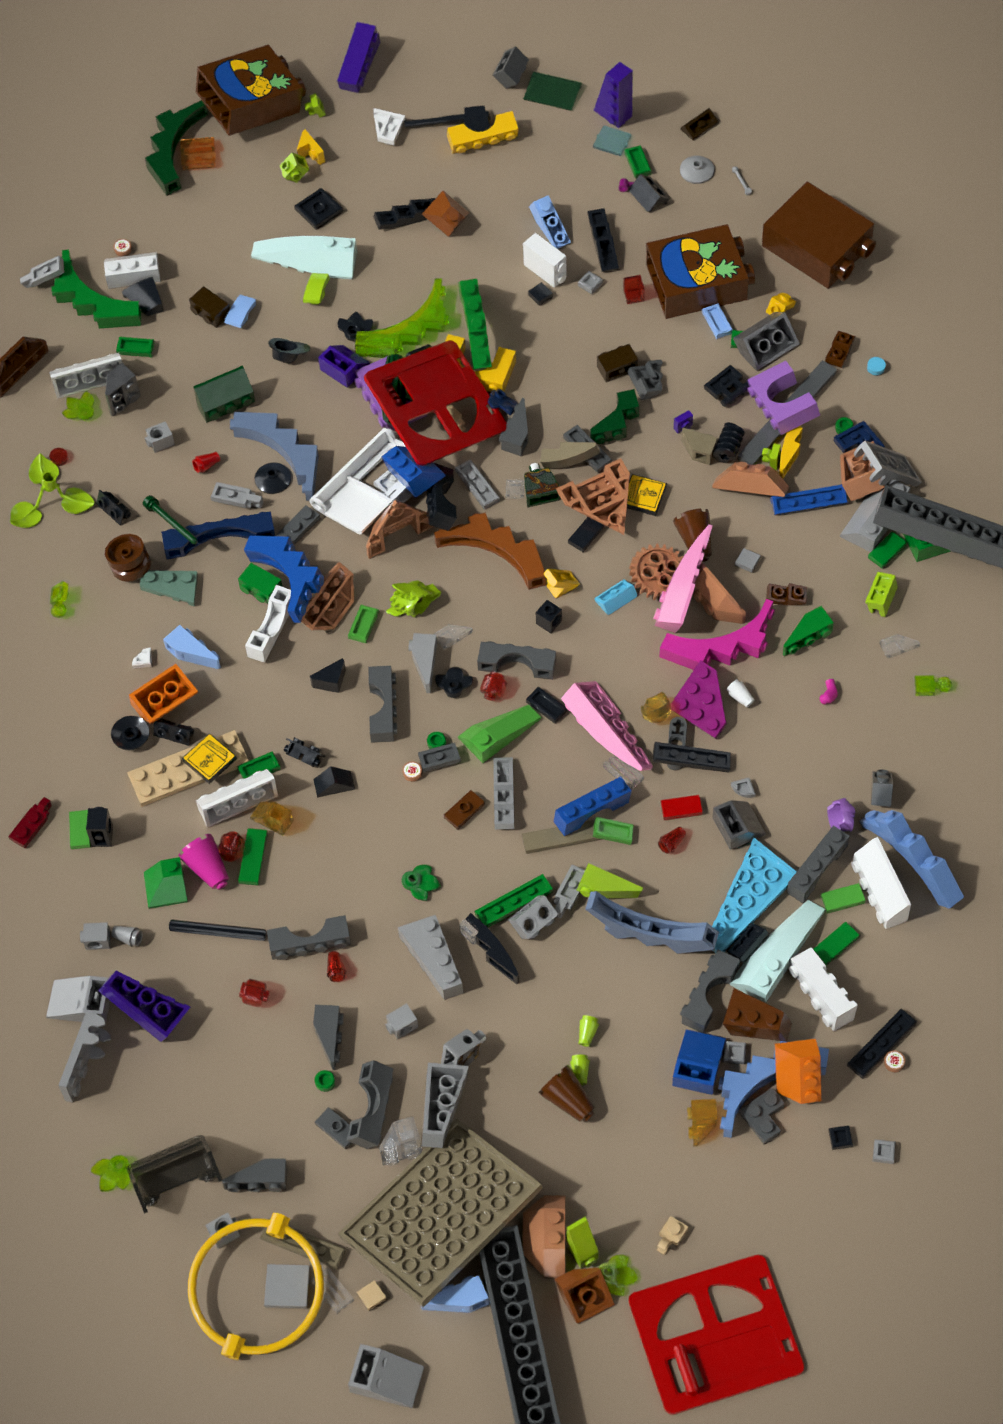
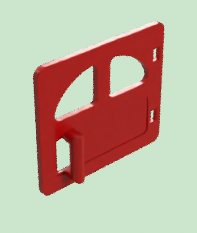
M452 340L375 368L364 375V381L412 458L420 466H425L497 436L506 430L507 423L499 410L492 409L494 414H491L488 410L489 394L458 345ZM458 359L461 360L465 367H461V365L458 362ZM398 377L413 399L412 402L403 404L391 384L393 378ZM472 397L477 405L476 420L468 432H462L446 406ZM434 412L450 439L437 440L420 435L409 427L408 421Z
M762 1255L743 1258L643 1289L629 1296L628 1303L664 1410L670 1415L682 1413L799 1376L804 1370V1363L769 1267ZM766 1278L770 1289L763 1290L760 1280ZM711 1286H730L742 1289L756 1297L761 1302L763 1308L755 1313L726 1322H719L708 1289ZM685 1294L692 1295L704 1327L665 1341L658 1339L657 1328L665 1311ZM789 1339L793 1351L786 1352L782 1341ZM688 1354L695 1356L704 1385L701 1387L697 1383ZM676 1359L685 1385V1392L679 1393L677 1391L668 1365L669 1360Z

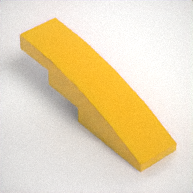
M802 425L786 433L781 451L779 474L783 479L800 454L801 444L799 442L802 439Z

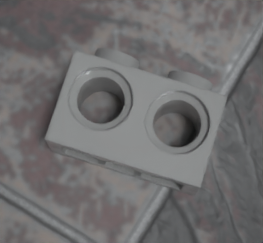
M538 895L513 915L509 922L522 939L531 940L540 934L539 930L541 928L550 926L555 921L554 918L558 913L545 895ZM541 908L545 911V915L542 918L539 915ZM526 920L530 922V927L528 930H526L524 927V922Z

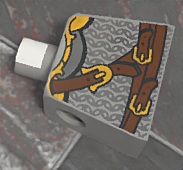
M466 1029L446 1042L443 1046L441 1064L468 1066L479 1056L481 1043L486 1040L485 1034L480 1030L473 1034L470 1030Z

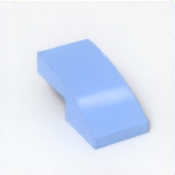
M239 295L230 308L225 323L241 328L248 320L250 311L256 306V299Z

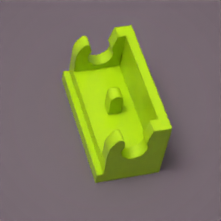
M877 572L865 601L871 613L874 612V609H877L880 616L886 617L898 588L895 575Z

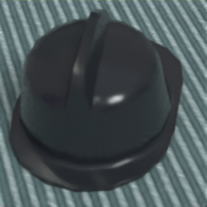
M273 338L268 342L272 348L273 359L288 364L293 363L299 354L307 353L311 349L305 343L283 338Z

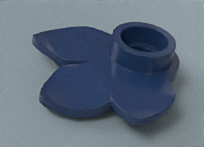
M500 389L492 390L488 399L492 409L500 407L510 416L514 412L515 405L518 404L514 399L506 396V393Z

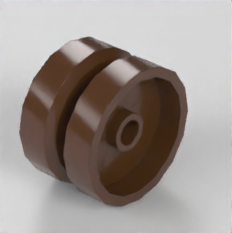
M123 534L115 537L105 548V557L114 577L120 581L137 580L144 576L151 567L150 556L142 539L137 535Z

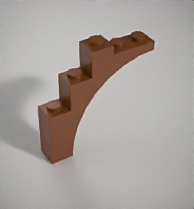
M486 512L469 516L467 524H459L456 527H452L449 531L440 529L434 532L437 548L446 546L482 548L495 553L509 562L522 576L528 590L546 585V577L543 574L545 571L534 539L515 543L510 526L491 530Z

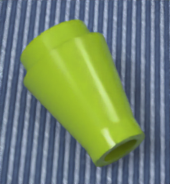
M583 1015L579 1027V1045L590 1047L599 1027L598 1018Z
M573 1055L570 1061L571 1068L581 1085H587L590 1065L588 1055Z

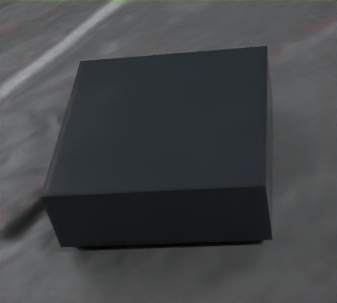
M542 282L528 291V295L539 306L553 297V293Z
M849 1125L829 1128L828 1132L832 1150L853 1147Z

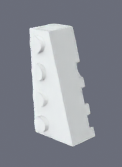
M809 948L790 959L789 971L794 978L797 977L802 991L805 994L808 993L812 999L811 1004L816 1011L819 1010L822 1014L824 1024L827 1027L830 1026L835 1031L854 1020L858 1005L854 1000L851 1002L848 1000L847 991L844 988H838L835 976L832 973H826V965L814 950Z

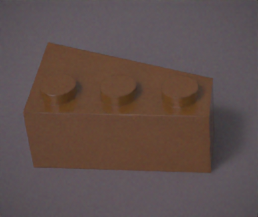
M735 988L733 989L723 1021L724 1027L732 1036L787 1042L792 1026L785 1012Z

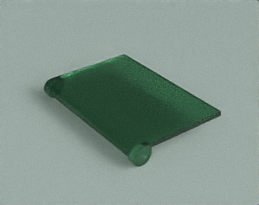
M533 71L523 100L572 111L579 89L582 87V82Z

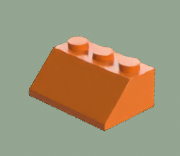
M174 664L129 694L132 707L140 717L152 724L196 695L198 690L178 665Z
M816 1039L776 1043L777 1093L800 1104L821 1102V1062Z

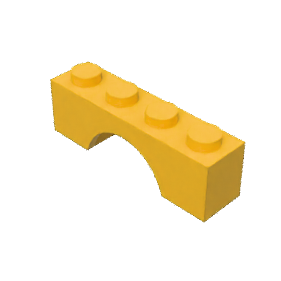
M513 111L496 115L493 126L483 132L472 131L464 124L447 128V138L452 153H463L472 148L479 149L484 145H494L499 141L513 140L515 137H518V126Z

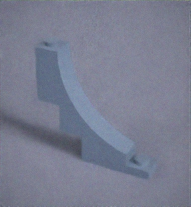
M234 412V418L230 420V430H233L234 437L261 442L282 455L293 469L298 485H302V493H305L306 501H309L315 493L319 458L317 445L298 444L297 429H279L278 413Z

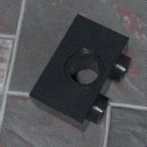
M88 808L86 831L92 847L112 846L113 823L108 808Z

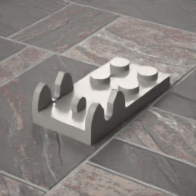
M864 441L854 451L856 458L864 454L863 460H869L871 468H875V471L869 478L871 482H875L880 478L878 482L880 486L885 485L892 479L916 487L922 483L905 455L868 441Z
M86 1012L58 1085L65 1101L73 1103L75 1096L79 1095L81 1089L80 1082L87 1074L89 1059H101L105 1056L102 1049L94 1045L99 1043V1041L106 1042L111 1040L110 1034L100 1028L105 1026V1021L97 1014Z

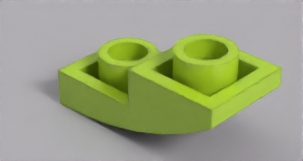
M311 274L305 289L303 303H321L325 296V287L330 280L329 274Z

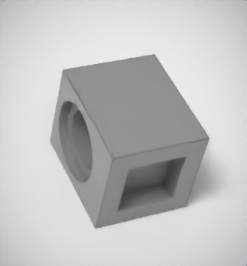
M166 421L145 429L147 437H145L148 447H152L154 453L175 445L173 435Z
M108 922L84 924L83 931H80V942L84 943L86 950L110 949V928Z
M407 1004L386 1015L387 1024L385 1026L391 1035L394 1034L397 1039L418 1028L417 1018Z
M226 1213L206 1224V1228L210 1236H212L222 1227L237 1222L235 1217L231 1219L230 1215ZM238 1230L220 1239L215 1244L216 1247L219 1249L240 1237Z

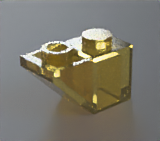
M260 802L250 816V819L282 836H284L293 823L292 811L276 802Z
M716 1099L691 1100V1107H687V1119L692 1121V1127H688L689 1139H693V1146H698L717 1126Z

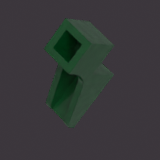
M634 389L617 392L616 409L590 429V438L594 442L603 444L604 442L627 438L625 420L639 417V403Z

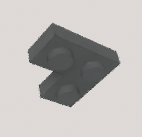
M772 1087L741 1108L739 1113L761 1142L766 1144L781 1133V1130L770 1116L783 1108L785 1103Z

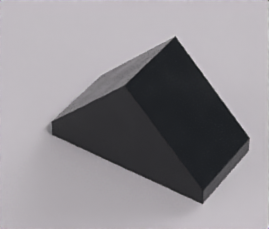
M342 658L310 675L311 686L315 689L339 693L346 672L344 659Z
M330 766L313 779L317 798L355 790L352 773L349 770Z

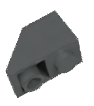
M884 769L872 771L871 805L891 807L893 791L892 773Z

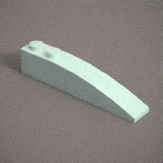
M328 236L282 237L254 242L251 257L271 264L275 262L285 268H296L297 271L302 273L306 271L329 274V278L353 279L357 244L356 238Z
M807 900L755 948L744 961L730 985L766 1003L789 968L790 959L798 954L825 912V909Z

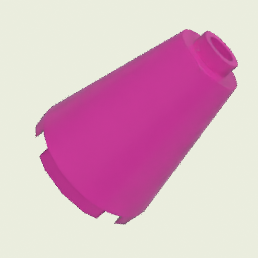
M205 834L207 838L202 840L198 837L182 849L183 854L179 853L178 855L212 889L217 888L220 890L228 884L227 880L229 877L214 837L211 834Z

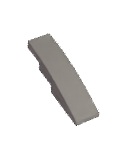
M513 757L493 758L495 829H514Z

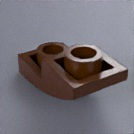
M838 331L832 342V347L825 358V362L842 368L855 336Z
M769 583L766 599L773 601V604L805 605L807 601V587L789 583L787 587Z

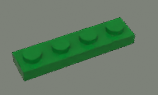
M541 874L474 912L476 917L489 928L520 911L538 895L547 896L553 893V888L545 876Z

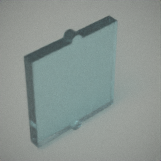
M604 125L600 133L597 134L593 148L621 157L624 149L628 147L627 143L631 138V134Z

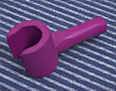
M622 178L618 190L626 192L628 187H631L634 182H629L626 178Z

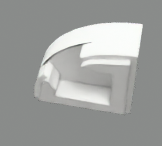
M151 647L143 649L141 653L134 657L132 662L133 668L152 667Z

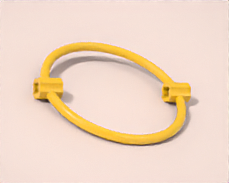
M273 1212L271 1220L262 1218L245 1219L225 1226L203 1244L192 1263L188 1279V1298L193 1316L205 1334L223 1347L221 1355L227 1358L239 1360L241 1354L260 1355L283 1349L299 1339L308 1330L319 1312L324 1293V1277L321 1263L310 1243L299 1232L288 1226L290 1218L285 1215ZM249 1227H266V1234L277 1239H284L285 1234L293 1238L307 1253L313 1266L316 1282L313 1304L302 1324L284 1339L262 1346L244 1345L246 1339L235 1334L228 1333L227 1338L218 1334L204 1318L198 1304L196 1292L198 1272L209 1250L224 1236Z

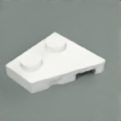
M374 108L373 113L378 142L394 145L404 124L405 115Z

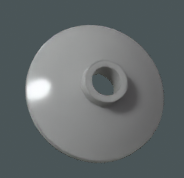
M691 156L681 163L680 174L687 182L693 184L705 183L712 178L714 165L706 157Z

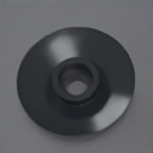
M267 463L261 466L255 474L257 488L267 494L280 493L291 482L289 469L280 463Z
M125 716L116 721L111 729L113 743L123 750L138 749L146 743L149 737L148 724L138 716Z

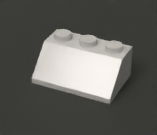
M157 252L109 258L104 261L108 289L131 286L150 277H153L154 282H161Z

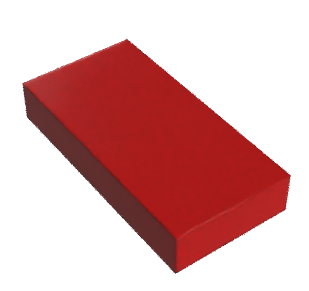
M699 795L665 799L660 802L664 820L702 815Z

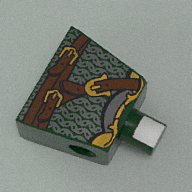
M538 463L531 464L529 466L530 472L524 474L527 508L561 500L556 491V488L560 486L550 468L541 469Z

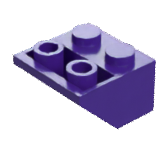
M344 345L329 346L318 357L320 370L347 388L356 378L355 371L370 364V362Z

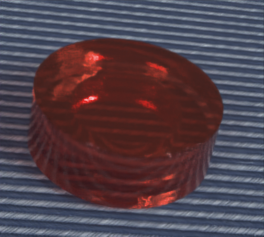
M55 448L50 452L49 458L56 466H62L67 463L68 454L63 448Z

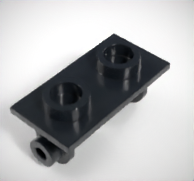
M99 490L96 504L121 525L123 518L127 519L131 516L130 509L122 503L119 504V500L111 492Z
M163 718L154 722L153 736L187 746L190 745V736L194 735V729L191 726L181 724L175 726L174 722Z
M295 737L293 740L286 739L290 741V744L284 747V752L288 756L299 760L301 754H304L301 761L312 767L320 765V756L325 758V755L320 754L321 749L312 745L310 748L303 746L305 742Z

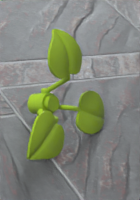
M40 453L31 463L28 472L29 479L33 483H42L36 505L33 507L29 502L15 504L11 510L10 523L20 528H30L37 525L41 521L42 514L36 509L39 507L44 491L52 492L57 489L60 496L64 498L61 502L63 509L71 514H79L94 506V500L82 489L74 487L68 488L64 495L60 489V484L57 483L59 476L58 467Z

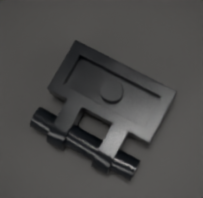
M729 365L704 385V389L716 400L723 396L724 399L721 401V405L726 407L728 404H733L737 397L747 393L749 384L748 381L744 384L741 383L743 375L733 366ZM732 387H735L736 390L733 391L732 393H731L730 391H728V390H730Z

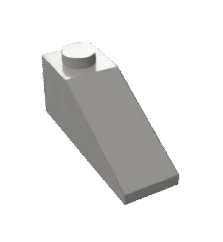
M414 633L413 640H409V651H412V659L426 693H431L437 637L433 634Z

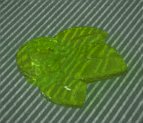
M85 391L80 399L66 398L68 409L62 411L64 417L68 419L78 418L83 421L93 417L94 398L89 392Z
M116 1155L111 1160L101 1159L91 1169V1173L101 1176L99 1182L101 1192L111 1191L116 1186L124 1190L130 1183V1175L128 1173L130 1164L123 1155ZM117 1164H123L122 1168H116Z
M625 1255L612 1256L608 1263H602L598 1267L602 1272L609 1292L616 1296H624V1286L631 1285L638 1280L635 1271L627 1267L629 1258ZM604 1270H608L610 1276L606 1275Z

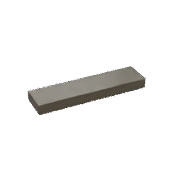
M594 820L584 822L581 828L566 836H563L558 827L522 834L526 854L602 839L593 837Z
M264 1228L260 1236L261 1240L309 1259L304 1249L293 1238L286 1234L284 1239L271 1237L266 1234L267 1228ZM296 1230L313 1247L321 1264L335 1270L338 1269L346 1252L344 1248Z

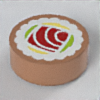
M119 239L114 243V251L118 256H127L131 253V243L127 239Z
M410 761L403 766V776L406 780L413 782L421 778L422 768L419 763Z
M890 1051L885 1055L884 1066L888 1071L899 1072L903 1069L905 1057L901 1052Z

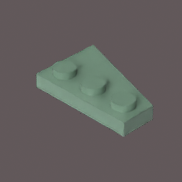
M148 570L141 577L140 589L158 596L171 597L178 602L184 601L188 605L195 607L198 573L197 571Z

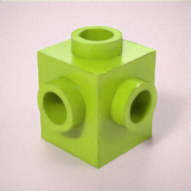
M293 152L280 164L282 176L286 180L296 183L310 170L305 157Z

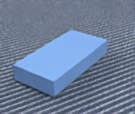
M719 304L702 309V314L716 339L732 334L733 329Z

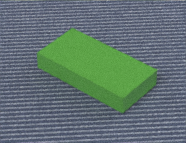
M360 605L349 631L348 639L366 643L379 610Z
M88 810L69 812L71 849L91 847L86 831Z
M596 817L594 819L593 837L631 845L634 825Z
M859 883L821 893L827 914L865 903Z

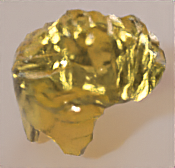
M660 692L646 699L644 707L641 706L642 717L651 723H660L667 719L671 713V703L665 693Z

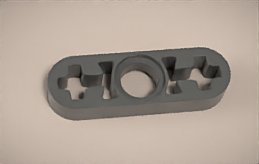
M675 717L670 721L668 744H671L674 740H679L682 742V746L686 745L687 722L684 718ZM677 724L681 726L680 734H676ZM667 764L668 768L674 771L680 770L683 767Z

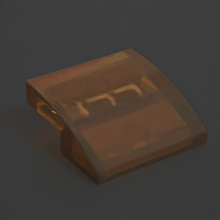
M214 137L180 140L182 170L216 167Z

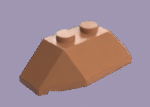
M738 462L717 476L712 488L785 497L789 485L772 467L763 464L751 465L746 462Z
M338 562L324 576V584L321 586L319 593H312L311 600H309L306 607V613L301 620L312 631L334 630L354 602V575L343 564Z
M701 562L700 566L697 567L700 571L694 583L693 596L695 600L701 602L706 613L712 615L715 620L743 624L746 612L706 565Z
M544 1195L523 1212V1254L544 1278H557L565 1274V1195Z

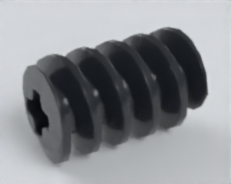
M725 423L713 452V457L722 463L735 460L745 431L734 423Z

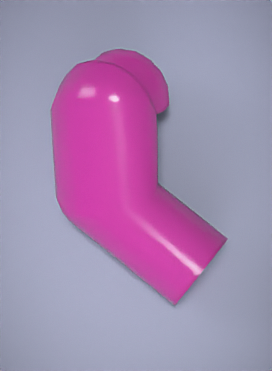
M834 679L826 680L827 690L819 697L820 702L824 705L830 704L838 696Z

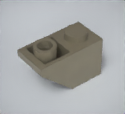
M683 428L681 441L692 460L710 465L718 438L710 434L697 432L694 429Z

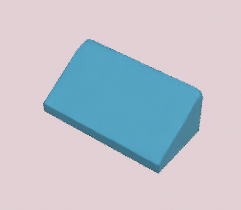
M623 579L595 597L594 600L606 614L610 615L636 598L637 592L634 585Z

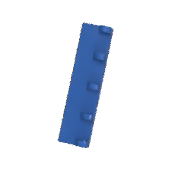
M841 484L787 493L785 497L771 496L770 501L773 506L774 515L847 503V496Z

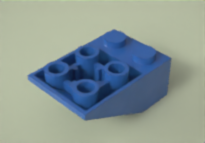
M686 1029L674 1069L672 1086L713 1095L726 1038Z

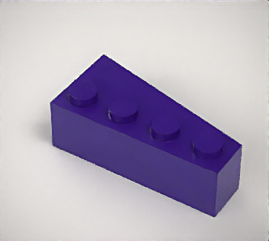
M356 22L337 79L339 89L359 93L361 87L364 86L365 77L381 43L376 26Z
M619 62L606 73L593 110L618 128L632 117V69Z
M115 971L98 990L160 1042L168 1037L190 1009V1006L175 1001L174 998L165 996L151 987H146L140 984L139 981L118 971Z

